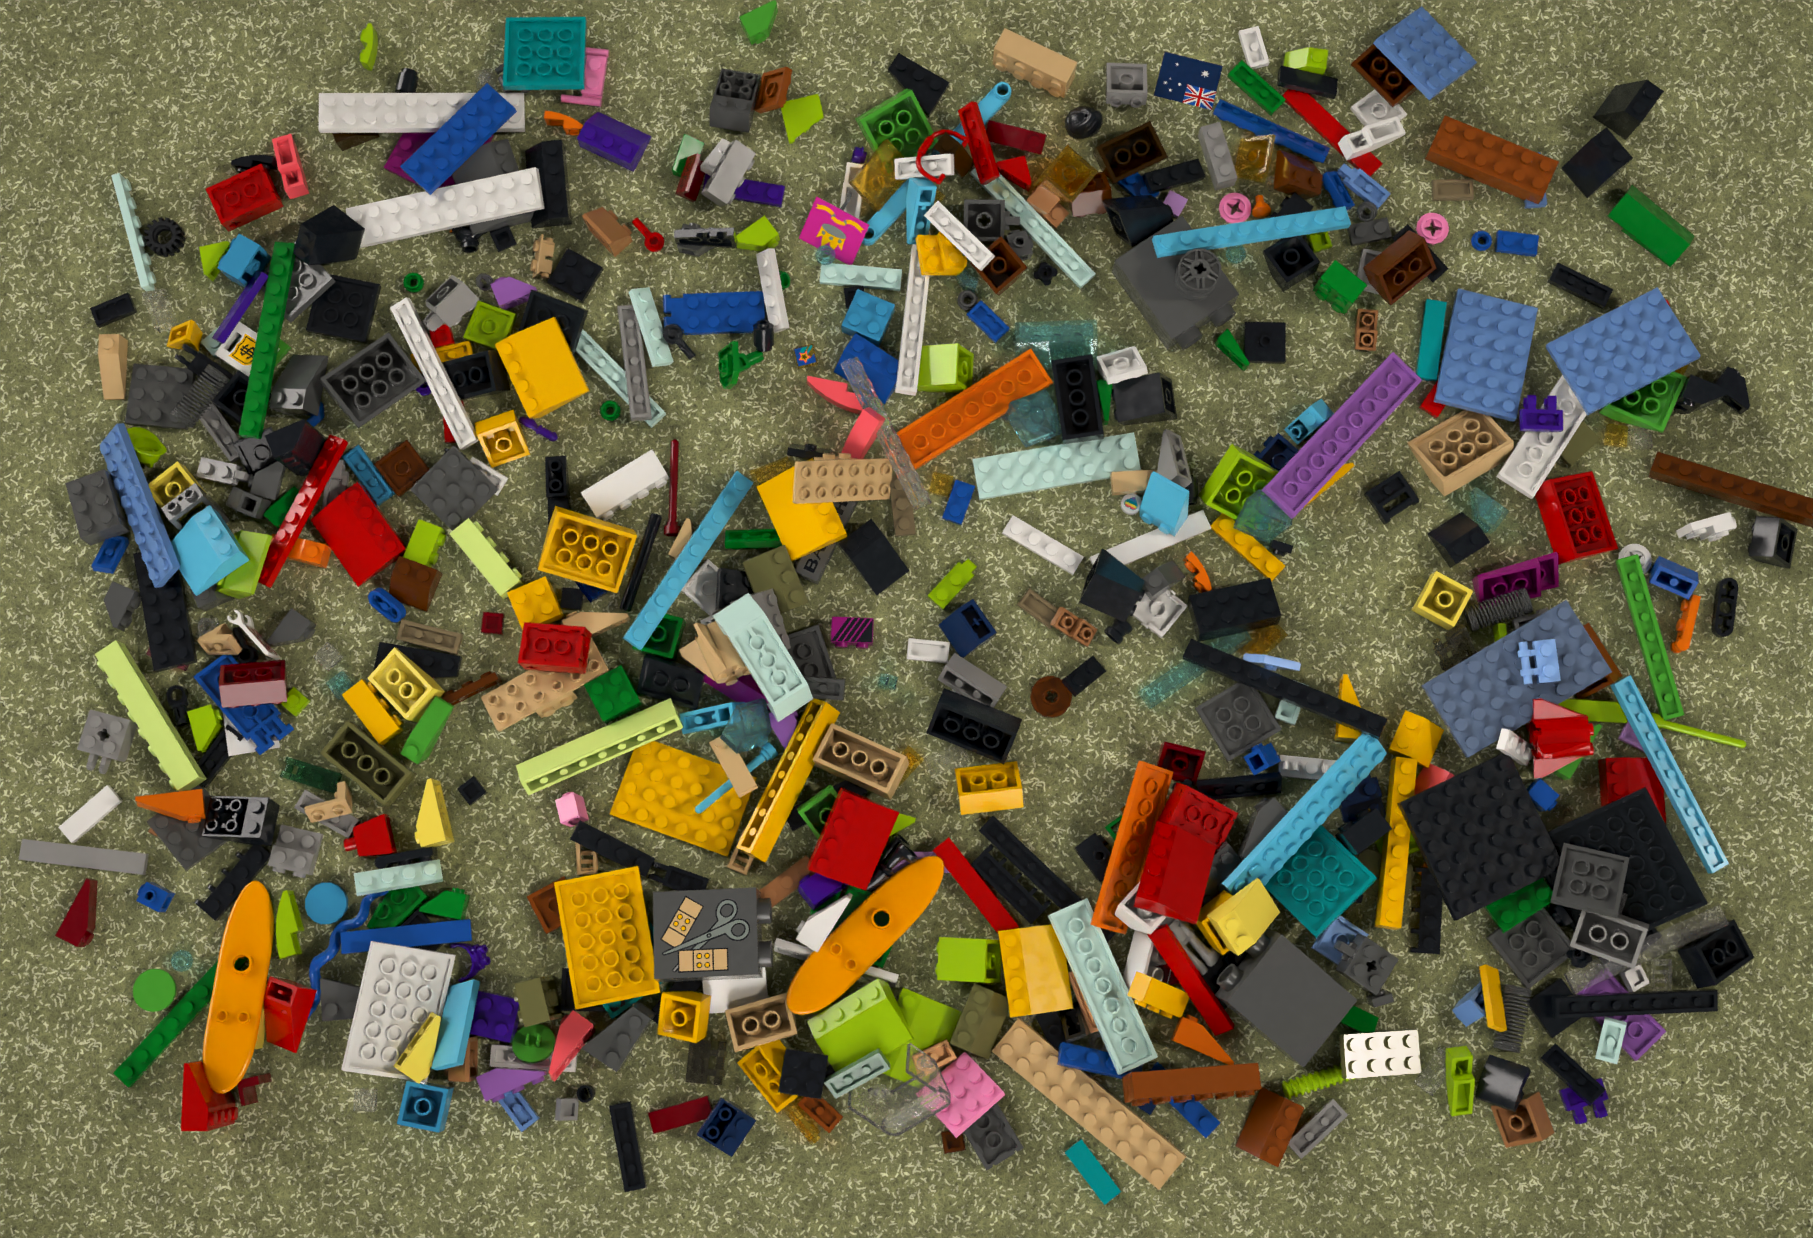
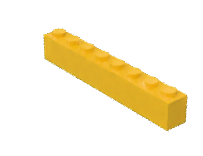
M815 698L809 701L736 847L752 858L766 863L815 764L813 758L831 723L835 724L840 714L838 710L827 702Z
M1395 757L1391 760L1385 820L1392 829L1383 837L1375 927L1398 930L1402 926L1411 831L1397 803L1414 796L1417 759Z

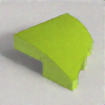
M819 94L786 101L784 107L781 108L789 144L795 142V139L803 132L806 133L813 124L818 123L824 118Z

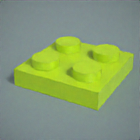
M477 301L463 338L492 350H497L495 344L510 335L517 315L493 305Z

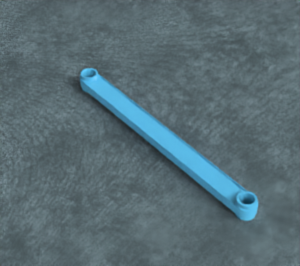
M999 82L979 102L978 107L984 126L1010 99L1012 90L1008 83ZM1005 90L1007 94L1000 95L998 91ZM960 123L953 131L965 136L962 123ZM952 136L955 140L962 144V140ZM909 179L867 222L869 224L867 232L872 233L873 237L870 239L864 238L862 244L867 246L873 245L906 210Z

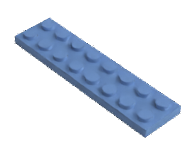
M118 423L101 442L100 451L105 458L107 469L114 481V487L121 499V505L128 517V523L133 530L135 542L140 548L142 560L145 562L149 572V578L152 580L155 588L163 587L180 568V565L125 424Z

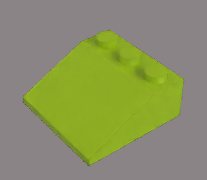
M1231 444L1199 493V497L1206 505L1255 530L1273 503L1262 489L1279 471L1244 449Z

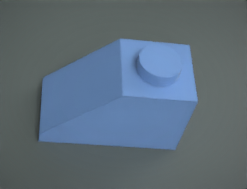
M1481 982L1461 998L1452 1009L1456 1017L1466 1027L1486 1014Z

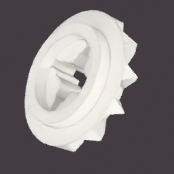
M1640 544L1625 546L1619 552L1618 559L1638 554V556H1641L1639 560L1645 574L1652 564L1650 552Z

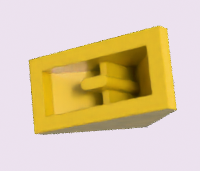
M186 321L171 328L167 347L184 350L182 346L185 343L199 352L203 332L195 321Z

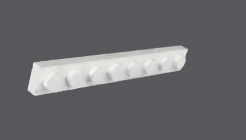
M913 244L911 248L895 393L915 396L917 393L930 276L921 275L916 244Z
M406 297L390 307L459 449L464 450L479 441L476 431L411 299Z

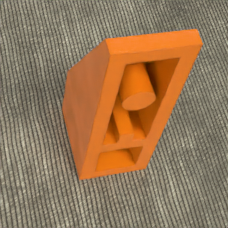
M272 534V535H271V536H272V539H271L270 545H271V543H272V541H273V539H274V537H275L276 534ZM298 538L287 559L327 568L331 548L326 544Z
M202 789L135 797L138 807L181 821L198 823L201 819H206Z
M1188 1014L1186 1018H1179L1171 1038L1172 1041L1225 1064L1234 1065V1061L1203 1025L1198 1023V1018Z

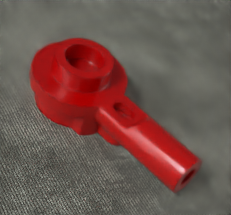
M638 217L632 221V224L645 237L644 245L647 250L658 252L664 247V238L660 233L650 232Z

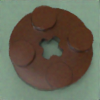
M1046 676L1039 679L1033 686L1030 695L1033 709L1042 717L1056 718L1063 715L1071 705L1072 693L1062 683V680L1055 676ZM1051 691L1052 694L1056 693L1057 697L1054 698L1055 702L1051 703L1050 700L1047 701L1045 699V697L1048 696L1047 692Z

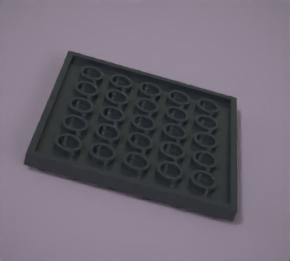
M1504 753L1397 803L1454 921L1558 870L1560 856L1512 758Z
M1646 786L1548 831L1560 857L1564 843L1629 857L1618 914L1649 924L1648 930L1708 904ZM1557 871L1545 876L1552 891ZM1564 906L1573 921L1570 925L1575 932L1582 910Z

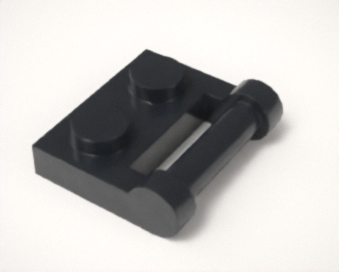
M1400 471L1364 494L1383 524L1390 522L1392 517L1409 506L1419 503L1417 495ZM1401 494H1406L1407 498L1385 511L1384 505Z

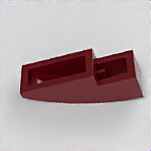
M709 1095L649 1112L648 1116L653 1134L705 1120L713 1110Z

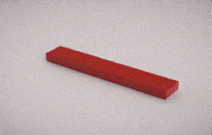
M1288 89L1282 95L1286 99L1285 102L1344 157L1338 142L1345 135L1351 133L1308 93ZM1371 152L1347 160L1356 169L1359 170L1360 168L1370 177L1383 164Z
M949 837L932 850L936 856L943 860L946 869L997 934L998 931L1020 928Z
M1167 923L1158 926L1151 935L1147 934L1214 1035L1217 1036L1232 1030L1235 1026Z

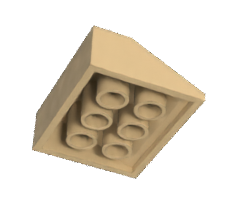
M1463 410L1409 441L1408 446L1433 485L1445 497L1505 462L1514 450V441L1490 416Z

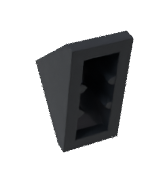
M1078 1001L1073 1003V1009L1059 1011L1067 1043L1090 1034Z

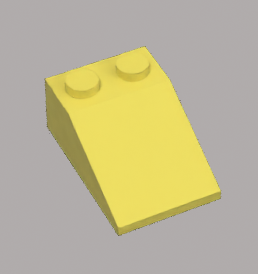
M395 647L367 678L406 720L417 723L434 697L438 696L441 698L445 693L432 677Z
M432 778L427 779L416 824L417 831L415 832L417 844L425 848L438 847L454 842L441 783Z
M1256 878L1209 913L1207 917L1227 949L1239 956L1257 942L1280 911L1260 879Z

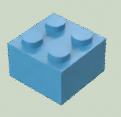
M238 234L231 241L230 249L226 255L221 257L217 268L228 279L245 288L256 270L263 272L272 257L259 244Z
M857 289L841 325L842 332L850 336H854L857 333L879 347L895 312V304Z
M414 1080L406 1081L397 1124L438 1133L444 1131L454 1087L422 1081L420 1084Z

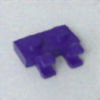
M1527 395V398H1523L1525 409L1519 411L1520 431L1562 432L1563 410H1557V397L1548 395L1547 398H1544V409H1536V395Z
M1602 1078L1595 1079L1600 1085L1604 1087ZM1569 1087L1559 1090L1565 1111L1572 1110L1575 1124L1588 1122L1582 1108L1588 1106V1104ZM1606 1090L1592 1104L1596 1118L1608 1116L1603 1103L1604 1100L1609 1099Z

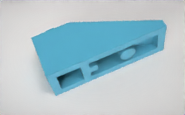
M909 178L906 195L907 244H916L915 238L917 235H929L931 222L924 215L934 205L937 186L927 178Z
M730 702L680 714L683 734L748 723L745 702Z

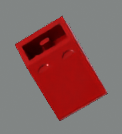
M270 976L263 1000L267 1042L297 1053L317 990L288 979Z

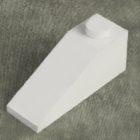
M848 893L809 916L806 922L802 920L796 929V932L799 933L796 940L818 952L853 895Z

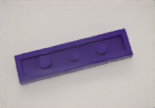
M256 270L212 338L222 344L226 342L267 280V274Z

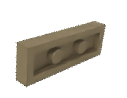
M909 473L892 475L890 493L895 537L916 535Z
M402 619L396 639L458 655L463 635Z

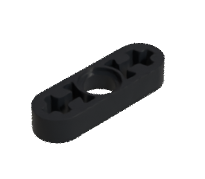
M1733 578L1722 579L1716 586L1711 630L1719 638L1729 636L1734 628L1738 583ZM1727 583L1729 587H1732V590L1727 592V597H1731V599L1721 598V596L1726 595L1727 590L1723 588V585ZM1722 602H1726L1729 605L1730 610L1728 613H1723L1720 610ZM1723 623V626L1727 627V630L1721 633V629L1718 628V625H1721Z

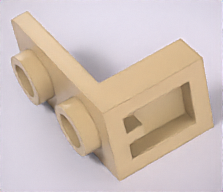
M346 781L337 783V792L334 793L335 799L305 806V813L311 823L352 813V793Z

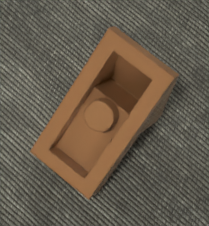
M1040 185L1026 200L1053 228H1057L1069 214L1059 203L1060 198Z

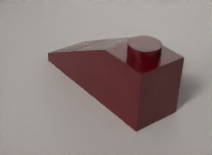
M991 120L988 121L986 129L990 142L1040 155L1043 153L1047 138L1046 134Z
M86 878L55 935L56 937L76 947H85L90 944L94 937L93 931L96 923L98 880Z

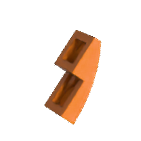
M545 111L544 113L546 124L562 126L566 135L578 136L583 128L580 122L567 115L553 111Z

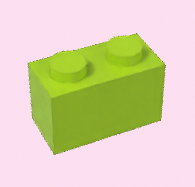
M418 519L403 557L428 567L435 565L439 556L437 551L440 546L444 545L446 540V531L442 527Z

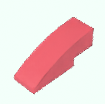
M292 134L272 139L278 170L281 173L284 190L289 199L309 194L307 181Z
M807 376V384L818 395L833 405L859 415L865 409L866 395L848 392V383Z
M870 407L863 409L846 440L842 453H849L852 458L863 459L878 436L877 432L884 423L885 418Z

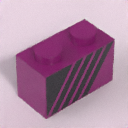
M832 617L831 644H835L836 648H847L848 645H856L858 649H868V646H873L874 618Z

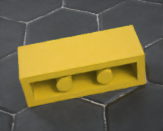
M361 679L344 692L342 696L378 744L384 746L403 731V728L400 726L402 721L396 714L392 715L388 710L390 705L383 697L381 699L376 694L377 688L370 681L367 682Z
M1137 971L1127 996L1135 999V1004L1144 1008L1147 1006V1009L1158 1014L1160 1011V1015L1172 1019L1173 1015L1182 1018L1189 1000L1186 992Z

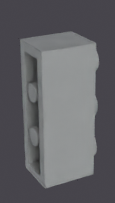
M1217 122L1200 127L1198 138L1214 190L1234 186L1238 177L1221 123Z
M738 140L730 142L701 194L720 207L731 204L736 195L734 191L745 180L743 175L746 170L749 171L755 162L753 158L756 153Z
M956 653L947 662L937 679L959 694L993 708L1007 688L1006 685Z

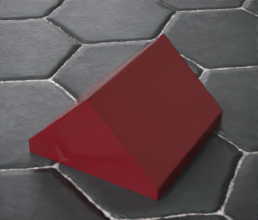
M1164 741L1161 744L1156 766L1172 771V780L1184 782L1185 779H1190L1192 785H1195L1206 751Z

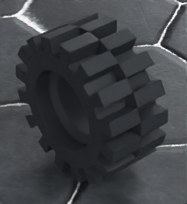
M162 217L158 218V222L155 219L152 220L154 224H148L149 230L145 229L144 232L147 235L144 236L147 246L159 256L168 257V254L174 256L175 251L179 253L180 250L178 248H183L184 244L182 241L186 240L183 236L185 233L174 220L166 217L165 220ZM162 231H170L172 233L171 240L166 244L159 243V234Z

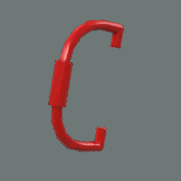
M939 130L927 136L917 151L916 167L920 174L936 184H941L946 177L942 173L939 178H936L927 173L921 165L922 156L925 155L933 143V139L947 132L949 135L962 140L964 148L968 144L969 138L952 130Z

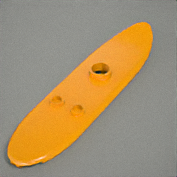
M938 856L918 859L915 863H910L897 871L890 879L886 880L871 893L826 938L819 951H813L800 966L788 988L786 997L788 1009L798 1015L814 1013L825 1008L844 994L909 929L930 904L943 878V860ZM879 911L888 913L890 918L888 924L883 927L876 925L874 922L875 913Z
M256 880L251 881L243 888L234 903L224 930L203 1041V1067L210 1087L216 1093L224 1094L229 1092L242 1080L251 1062L258 1035L273 946L274 912L267 889L261 882ZM246 957L249 959V967L246 970L239 971L235 969L234 964L238 958Z

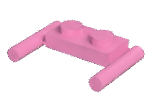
M586 47L585 89L581 91L582 96L561 94V102L601 107L609 50Z

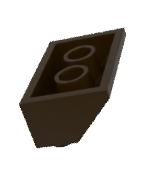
M1151 121L1097 146L1093 151L1101 170L1113 184L1168 158Z

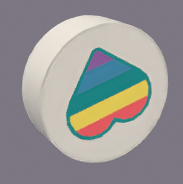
M1127 494L1121 501V509L1128 515H1134L1139 512L1142 501L1136 494Z

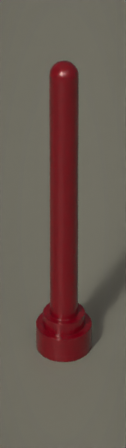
M676 439L671 441L669 516L668 522L664 526V535L677 537L681 530L677 522L679 442Z

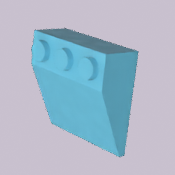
M211 505L192 516L171 541L180 565L179 570L196 596L249 561L248 556L222 516Z

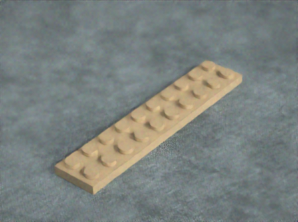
M1018 1017L993 1048L992 1052L1158 1190H1160L1186 1158L1182 1151L1084 1070L1057 1065L1059 1050L1021 1018Z

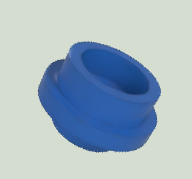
M1478 231L1472 236L1471 244L1474 249L1485 251L1491 246L1492 238L1489 233ZM1478 239H1483L1484 244L1478 243Z

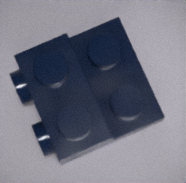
M1277 433L1275 437L1270 435L1263 443L1265 446L1263 451L1260 453L1257 450L1254 456L1280 471L1299 450Z
M1369 774L1341 802L1339 810L1343 823L1351 820L1353 822L1356 820L1354 816L1367 808H1377L1384 818L1386 817L1381 799L1383 796L1377 776L1371 778Z

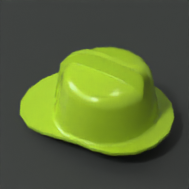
M140 427L127 429L139 462L148 468H152L154 463L159 461L161 455L166 453V447L156 435L147 429Z

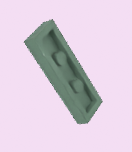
M880 1048L829 1075L824 1079V1083L834 1098L837 1099L891 1068V1064Z

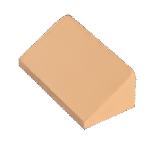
M947 1039L910 1057L917 1079L957 1059Z

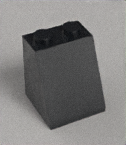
M1649 80L1616 85L1593 118L1626 140L1644 120L1664 91Z
M1606 127L1589 140L1561 169L1583 195L1588 198L1616 177L1633 157Z
M1152 195L1111 198L1102 201L1116 236L1132 247L1173 222L1171 207Z
M333 205L301 223L293 254L309 266L354 260L357 258L365 228Z
M1153 373L1113 383L1111 394L1116 404L1114 416L1118 423L1125 426L1177 419L1172 380L1162 373Z
M1101 549L1086 577L1079 603L1125 622L1129 615L1133 616L1137 607L1136 602H1140L1145 594V590H1143L1144 580L1109 552Z

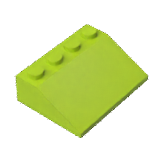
M881 979L874 980L807 1020L815 1041L824 1055H828V1061L835 1072L878 1048L886 1056L914 1039L888 982Z
M903 987L897 1003L914 1039L885 1056L891 1064V1068L883 1074L922 1089L936 1077L938 1070L917 1079L910 1057L946 1039L950 1042L962 1012Z

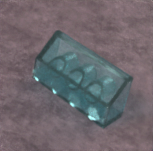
M1097 320L1015 322V358L1032 349L1043 367H1052L1051 360L1092 354L1093 364L1097 366Z

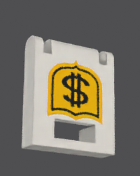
M238 322L226 342L221 344L215 352V355L249 377L257 333L241 322ZM238 335L242 336L232 351L229 352L228 349Z

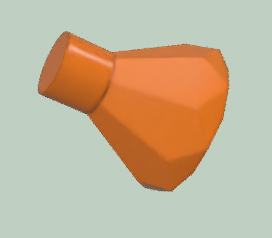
M1257 195L1255 197L1256 203L1252 209V216L1256 218L1266 217L1271 213V208L1264 202L1263 195Z

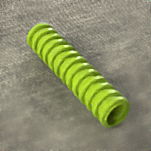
M1340 1063L1339 1066L1333 1065V1068L1327 1067V1070L1321 1069L1320 1072L1316 1070L1314 1074L1310 1072L1308 1076L1304 1074L1301 1075V1078L1297 1076L1295 1080L1292 1078L1288 1082L1284 1080L1282 1081V1088L1286 1098L1290 1100L1292 1096L1295 1098L1298 1097V1094L1303 1096L1305 1092L1307 1094L1311 1093V1090L1316 1092L1318 1088L1320 1090L1324 1086L1329 1088L1331 1084L1335 1086L1337 1082L1342 1084V1081L1348 1082L1349 1079L1342 1078Z

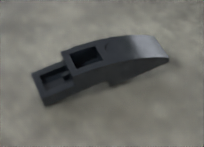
M566 456L545 457L548 526L555 506L571 510Z

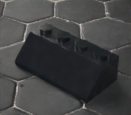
M562 139L542 141L525 151L526 169L534 167L539 169L544 209L533 211L531 227L533 229L571 225L572 217L565 146Z
M305 419L265 435L274 459L297 476L309 474L327 440L323 434Z

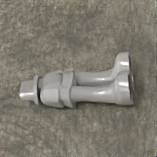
M1168 916L1165 918L1160 926L1167 923L1200 974L1204 975L1208 968L1203 962L1208 966L1215 965L1220 957V953L1211 946L1207 947L1195 935L1193 928L1189 927V923ZM1188 942L1199 953L1203 962H1201L1186 946Z

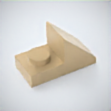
M225 623L197 639V642L208 655H238L242 650L233 632Z

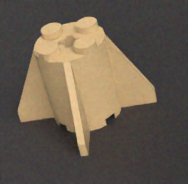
M716 621L708 625L693 624L698 637L695 636L694 641L679 649L683 658L717 684L725 683L726 686H730L738 681L737 678L750 674L728 636L722 633Z

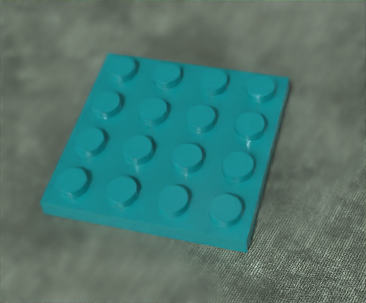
M506 17L503 89H585L586 17Z
M1320 825L1312 833V836L1298 848L1297 852L1284 863L1283 867L1269 879L1264 887L1317 939L1377 880V877Z

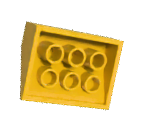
M556 317L512 334L495 344L529 418H541L590 391Z
M795 466L757 486L782 545L786 546L791 561L847 537L833 502L795 504L792 502Z
M555 506L548 526L538 570L618 593L637 534L633 529Z
M1052 924L998 931L1010 1018L1073 1009L1066 956Z

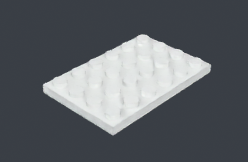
M371 941L341 1070L413 1080L396 1069L394 1064L431 1012L442 1018L456 955Z

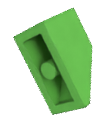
M776 0L739 17L741 26L751 45L762 43L769 37L778 12Z

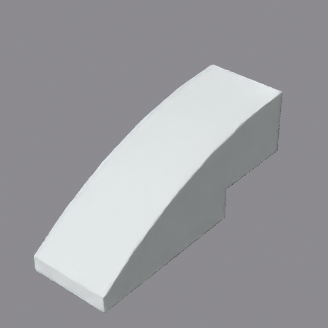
M1395 116L1364 126L1360 131L1345 135L1338 142V145L1347 161L1380 148L1402 137L1406 132L1399 118Z
M847 162L840 208L847 199V192L850 191L852 197L843 211L859 219L868 165Z

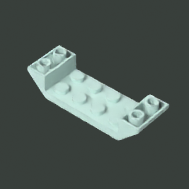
M749 593L713 615L722 633L728 636L768 701L767 705L777 722L813 699L805 678L766 614Z

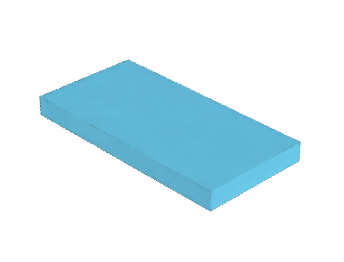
M473 979L448 987L431 1069L438 1071L464 1064L480 981Z

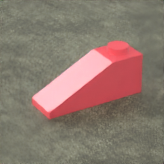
M574 1010L569 1015L566 1014L560 1022L549 1069L550 1078L554 1082L595 1032L594 1025Z

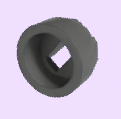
M481 273L476 277L475 283L478 288L487 291L492 288L490 284L493 283V278L486 273ZM481 279L485 280L487 283L484 285L481 282Z

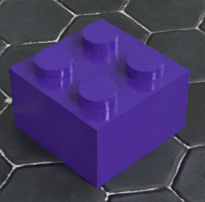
M484 990L478 991L470 1034L511 1043L517 1033L519 1024V1003L515 1002L514 997Z

